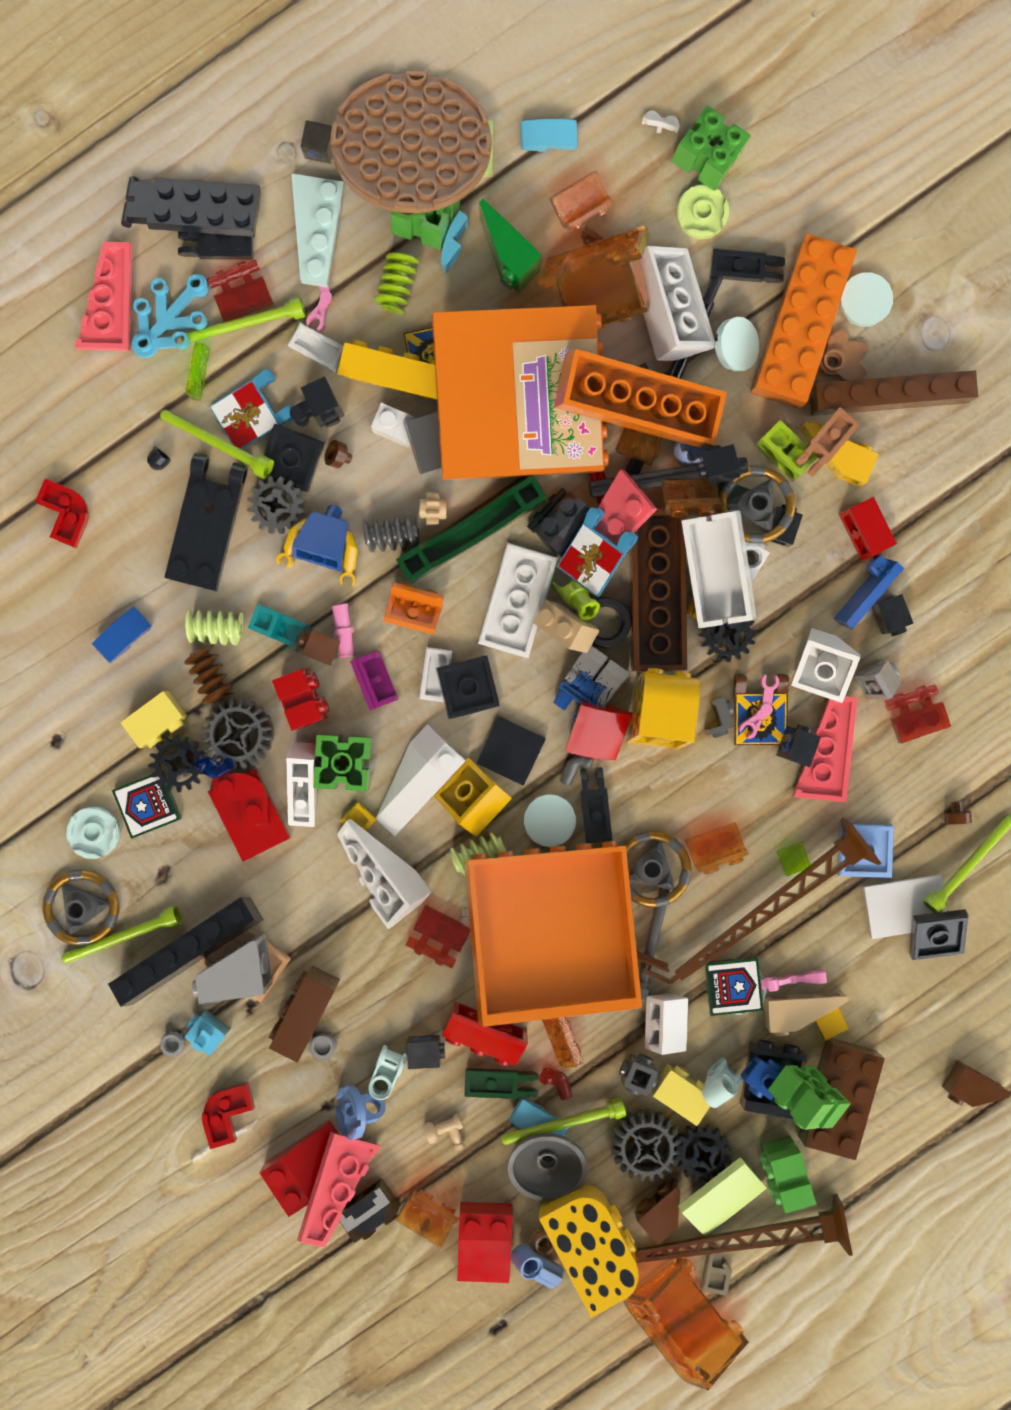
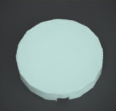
M872 272L860 273L853 276L846 283L839 307L851 324L859 327H871L881 322L889 314L893 305V292L889 283L882 276Z
M733 317L723 321L717 329L716 334H719L718 341H715V350L719 361L723 367L734 372L745 371L751 368L759 354L757 330L744 317Z
M545 794L536 797L529 803L524 814V826L527 834L534 842L542 846L554 847L563 844L571 837L575 829L576 816L573 807L566 799L558 795Z
M90 806L79 810L70 818L66 829V838L76 854L88 859H97L108 855L116 848L120 840L121 828L118 819L111 811L103 807Z

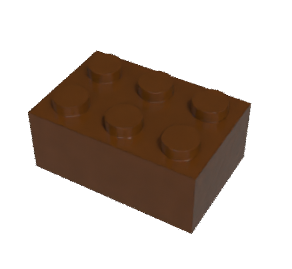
M313 965L308 972L304 970L293 988V991L297 992L296 995L291 994L281 1011V1015L285 1016L284 1019L279 1018L268 1037L273 1040L269 1049L298 1063L340 979Z

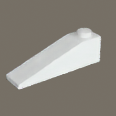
M427 724L409 743L376 816V819L394 836L466 760L430 725Z
M347 820L337 833L350 862L356 864L360 871L361 877L358 879L361 885H367L372 899L369 900L372 908L388 929L417 908L432 892L416 870L353 820Z

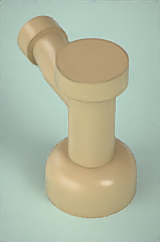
M458 1113L454 1114L453 1118L434 1125L432 1122L423 1124V1129L430 1145L438 1141V1135L448 1132L454 1143L455 1150L458 1151L465 1147L459 1132L463 1128V1124Z

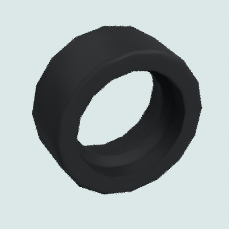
M610 597L598 598L596 601L600 604V608L609 607L618 612L621 618V626L616 635L611 638L596 636L592 644L602 648L613 647L622 642L629 634L631 627L630 613L626 606L617 599Z

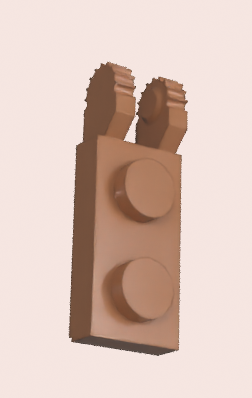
M839 407L806 445L807 448L795 462L799 466L804 464L813 452L819 458L808 471V474L813 477L824 464L834 457L860 424Z

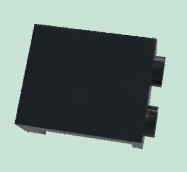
M760 1039L758 1043L750 1042L746 1066L754 1055L758 1054L767 1062L770 1058L773 1059L783 1069L785 1066H798L801 1069L802 1062H806L807 1056L800 1050L799 1046L784 1044V1047L774 1046L773 1042ZM743 1081L740 1104L744 1111L793 1118L790 1114L791 1110L789 1108H781L775 1102V1097L772 1100L764 1095L762 1098H759L748 1089L750 1085Z

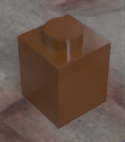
M305 627L297 635L295 651L331 666L341 641Z

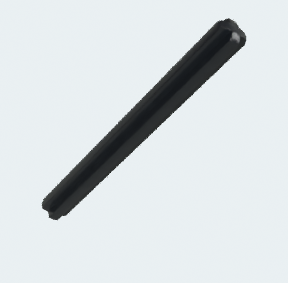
M738 458L741 468L740 474L747 473V458ZM697 464L630 475L641 490L706 479H701ZM615 478L589 482L591 497L605 496Z

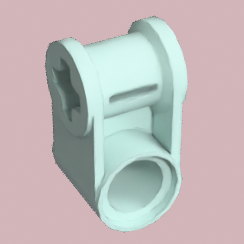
M383 1045L368 1087L369 1093L374 1099L384 1100L389 1097L406 1062V1053L401 1055L389 1050L387 1045ZM384 1080L387 1082L388 1088L378 1090L374 1082Z
M720 1058L708 1070V1076L702 1088L705 1101L713 1108H718L737 1095L739 1085L743 1079L739 1073L736 1074L727 1065L725 1058Z

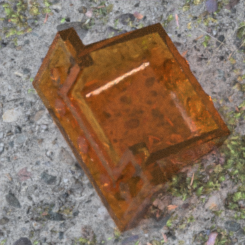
M647 225L548 257L538 279L541 290L554 287L562 307L596 305V312L601 314V329L608 326L609 323L616 321L626 322L636 315L648 312L650 302L639 260L643 258L650 237Z

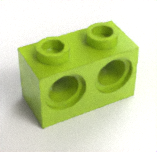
M781 420L772 426L755 444L792 482L800 477L818 458L812 452L804 464L799 466L795 462L807 447Z

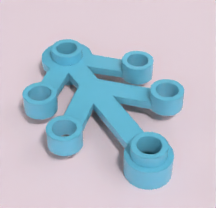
M191 275L186 282L187 288L168 310V284L162 278H155L151 282V290L155 293L157 320L151 329L149 324V314L152 310L151 304L145 298H138L134 301L133 308L138 313L139 333L132 340V349L136 355L141 358H149L154 356L158 349L178 348L184 350L190 344V339L184 332L177 331L172 337H159L165 330L184 328L201 330L206 327L207 318L200 311H195L188 317H177L194 297L203 298L209 293L210 284L203 275ZM199 280L200 285L198 287H193V283ZM163 284L162 290L157 291V285ZM146 304V308L139 311L140 305ZM197 317H202L201 323H194ZM180 337L185 338L182 344H177V340ZM144 340H148L147 346L141 347V343Z

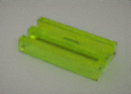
M195 341L185 393L192 400L201 401L210 348L205 343Z

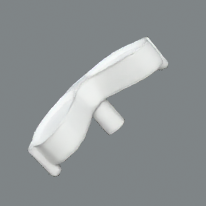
M653 110L648 111L642 120V124L657 126V133H661L662 128L677 133L680 126L675 116L662 118Z

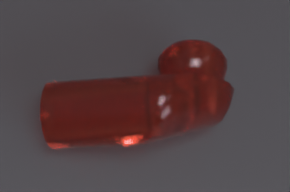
M552 1067L544 1068L539 1075L540 1082L543 1085L556 1086L561 1100H567L573 1096L564 1072Z

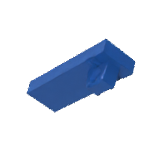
M876 554L866 565L871 575L834 619L840 625L853 629L904 570V567L899 562L885 559L881 555Z

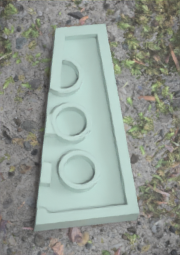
M291 173L300 280L302 284L328 288L345 185L343 181Z

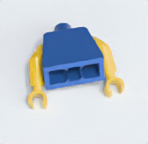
M329 505L325 515L312 512L308 518L302 519L289 529L283 546L284 553L276 557L277 564H281L283 557L286 556L289 561L286 569L293 567L295 558L340 572L344 568L345 572L340 576V583L343 585V577L350 575L353 579V586L356 582L353 570L356 569L358 549L353 533L348 531V523L340 520L343 512L342 509L335 505Z

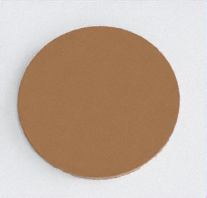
M406 70V73L390 75V73L374 77L353 90L338 108V114L334 123H332L330 142L332 157L339 175L359 197L385 210L400 213H425L447 207L465 197L475 188L484 176L490 161L492 134L484 109L478 100L464 87L444 76L439 78L428 75V72Z

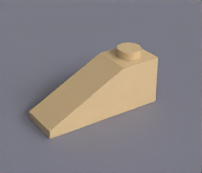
M842 991L765 995V1027L775 1036H787L789 1032L798 1031L847 1003L848 996Z

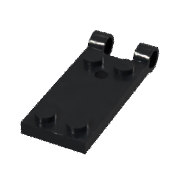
M195 452L190 464V476L164 578L218 591L243 487L247 478L248 466L234 462L229 472L228 485L205 479L210 462L209 456ZM208 503L214 505V510L211 513L205 511V505Z

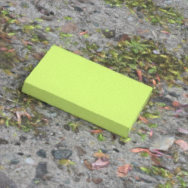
M740 1157L678 1207L682 1214L706 1237L767 1188Z

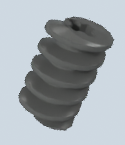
M406 516L404 524H401L398 517H395L393 525H390L388 518H384L382 526L379 525L377 518L373 520L372 526H369L366 519L363 520L365 544L371 553L375 552L377 545L381 552L386 551L387 544H389L392 551L396 550L398 543L402 550L407 549L409 542L412 549L418 546L419 524L417 516L414 523H411L409 517Z

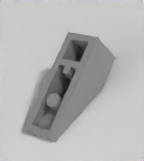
M880 660L854 676L867 699H890L901 684L898 678L900 673L893 662L889 663L888 660Z

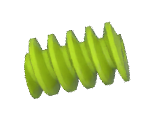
M389 253L386 255L388 263L383 266V271L386 274L380 276V281L383 284L377 286L379 294L374 297V302L388 312L405 315V311L400 309L399 305H408V301L402 298V295H411V291L405 285L414 284V281L408 275H416L417 270L412 268L411 264L418 265L420 263L416 258L407 254Z

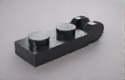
M178 231V238L181 240L199 241V248L192 246L179 247V256L217 260H253V237Z
M713 249L710 278L722 277L724 280L781 283L784 282V275L775 272H765V265L782 267L785 265V258L759 252Z
M602 767L596 768L595 772L598 783L597 789H588V772L586 769H580L582 786L580 793L586 844L613 841L607 788H605Z

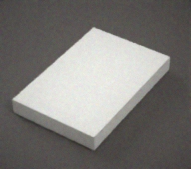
M937 874L862 886L870 938L876 939L911 933L914 915L933 913L925 906L923 900L929 893L939 891L944 886L942 875Z

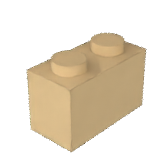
M548 600L544 601L533 622L568 649L588 653L600 631L586 620H581L576 613L566 606Z

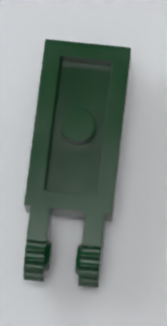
M466 1068L464 1097L501 1099L537 1097L538 1090L536 1088H517L518 1081L533 1082L539 1080V1074L534 1071L518 1072V1070Z

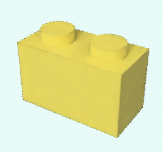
M163 691L123 720L121 724L139 748L148 746L152 749L156 744L163 741L161 736L166 732L170 731L173 733L184 725L182 720L188 717V715L170 691Z
M667 1064L659 1075L655 1088H651L652 1095L697 1126L710 1108L702 1094V1088L705 1083L699 1079L695 1082L689 1078L690 1074L681 1066L676 1065L674 1068Z

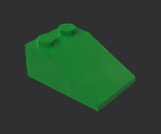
M482 198L479 201L480 222L501 276L500 280L509 290L514 288L520 293L541 271L542 254Z

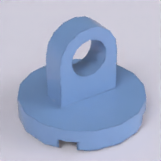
M352 1084L340 1087L335 1099H339V1106H336L335 1109L337 1124L340 1132L347 1136L348 1140L361 1138L365 1131V1125L378 1121L385 1113L386 1106L384 1100H376L370 1094L361 1095L356 1086ZM366 1103L374 1104L377 1108V1113H370L366 1108Z

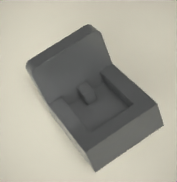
M720 696L710 700L718 725L704 729L705 734H712L713 738L728 734L727 729L734 727L731 716L734 715L731 702L729 700L725 701V698Z

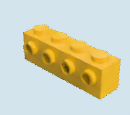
M353 340L352 344L344 342L337 375L437 401L434 359H430L429 363L419 361L420 356L404 353V357L393 355L394 350L379 346L377 351L369 349L368 343Z

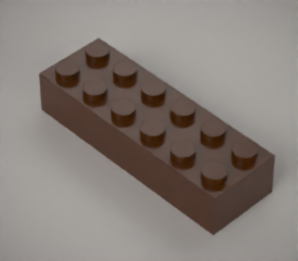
M657 509L635 532L638 539L629 550L631 671H648V668H657L664 671L687 670L686 546L682 527V520H686V509Z

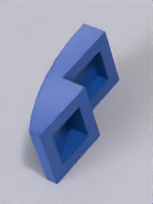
M133 606L110 625L92 645L110 664L126 652L132 643L151 629V624Z

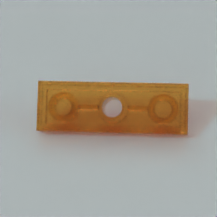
M566 1017L542 1020L560 1067H578L583 1064L580 1054L581 1050L575 1042L569 1020Z

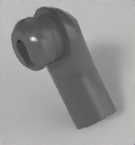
M575 755L567 762L560 782L571 786L580 766L589 769L594 758Z

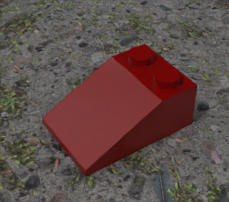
M330 1120L266 1161L259 1173L288 1217L308 1205L330 1133L339 1134Z
M460 1201L457 1281L509 1283L513 1219L512 1203Z

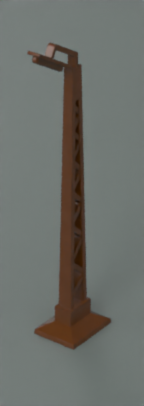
M842 818L840 822L844 835L834 842L835 846L676 969V974L669 979L647 969L649 965L669 972L668 963L640 951H637V959L646 963L643 972L668 984H673L679 978L683 981L848 865L854 866L862 859L877 865L882 863L853 824ZM840 851L845 860L832 868V856ZM826 861L825 874L813 872ZM806 876L818 878L805 887ZM800 881L798 893L787 892ZM780 896L791 897L779 905ZM774 902L773 910L765 909L768 905ZM757 914H764V915H765V916H763L761 919H759L758 921H756V919H757ZM751 919L750 926H745L744 924ZM737 930H742L741 933L736 935ZM730 936V940L726 941L725 939Z
M838 1194L833 1196L831 1210L818 1212V1216L638 1248L635 1251L636 1261L641 1263L824 1240V1243L839 1242L849 1256H853L843 1203ZM820 1223L822 1233L812 1234L804 1226ZM795 1227L805 1234L790 1237ZM786 1229L782 1238L771 1232ZM762 1233L771 1238L770 1240L757 1241ZM753 1235L749 1242L741 1238L743 1236ZM732 1238L739 1242L738 1244L728 1245ZM724 1240L721 1246L716 1244L715 1241ZM705 1243H707L708 1245L711 1246V1247L703 1248V1246H704ZM697 1245L695 1249H693L690 1246Z

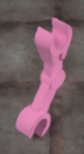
M329 284L328 288L319 286L321 293L320 301L306 320L308 327L311 326V322L314 319L320 320V324L317 327L318 332L324 329L326 311L333 300Z
M763 674L760 679V684L764 688L762 704L753 716L738 726V731L740 732L746 725L751 726L752 731L746 736L748 739L756 735L764 718L773 711L772 699L774 689L779 685L778 676L774 675L772 686L766 685V674Z
M820 969L808 971L801 975L786 974L785 977L781 978L766 977L761 979L762 990L768 989L770 992L779 990L781 985L796 984L797 982L827 983L826 972Z

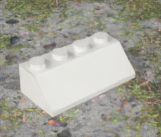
M647 246L628 263L656 360L677 361L715 348L714 336L688 249Z

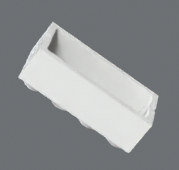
M740 511L682 520L698 628L723 625L727 623V619L728 624L757 618Z

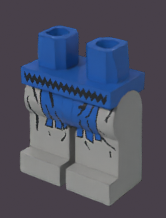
M591 646L588 653L581 652L557 689L559 691L553 703L564 711L572 700L579 705L583 701L604 707L630 673L614 661L609 660L595 680H593L592 678L608 657ZM578 710L576 711V713H575L574 716H573L575 719H576Z

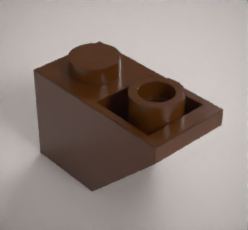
M675 1178L660 1184L656 1193L650 1199H643L636 1207L635 1215L637 1222L657 1245L678 1228L680 1188Z

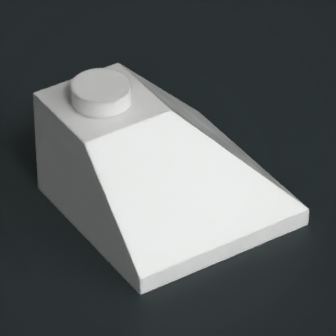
M811 628L791 686L842 703L861 655L839 637Z

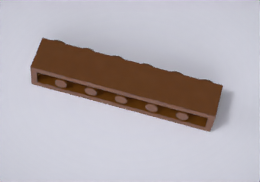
M976 370L816 383L810 392L811 416L832 415L839 407L847 413L966 404L978 397Z

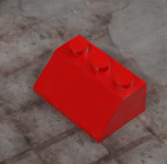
M454 1001L442 1032V1036L446 1038L445 1040L455 1046L463 1044L470 1047V1051L477 1055L484 1056L487 1054L495 1057L494 1060L504 1066H509V1064L516 1066L528 1045L526 1029L511 1023L483 1027L478 1024L477 1010L457 1001Z

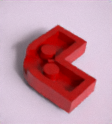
M44 478L35 503L59 513L49 537L77 548L88 522V506L84 498L76 491Z
M249 773L212 774L213 801L240 800L241 826L270 824L268 793L257 778Z
M248 1082L221 1089L215 1092L206 1102L202 1113V1124L210 1149L236 1142L237 1137L231 1116L252 1111L255 1108Z

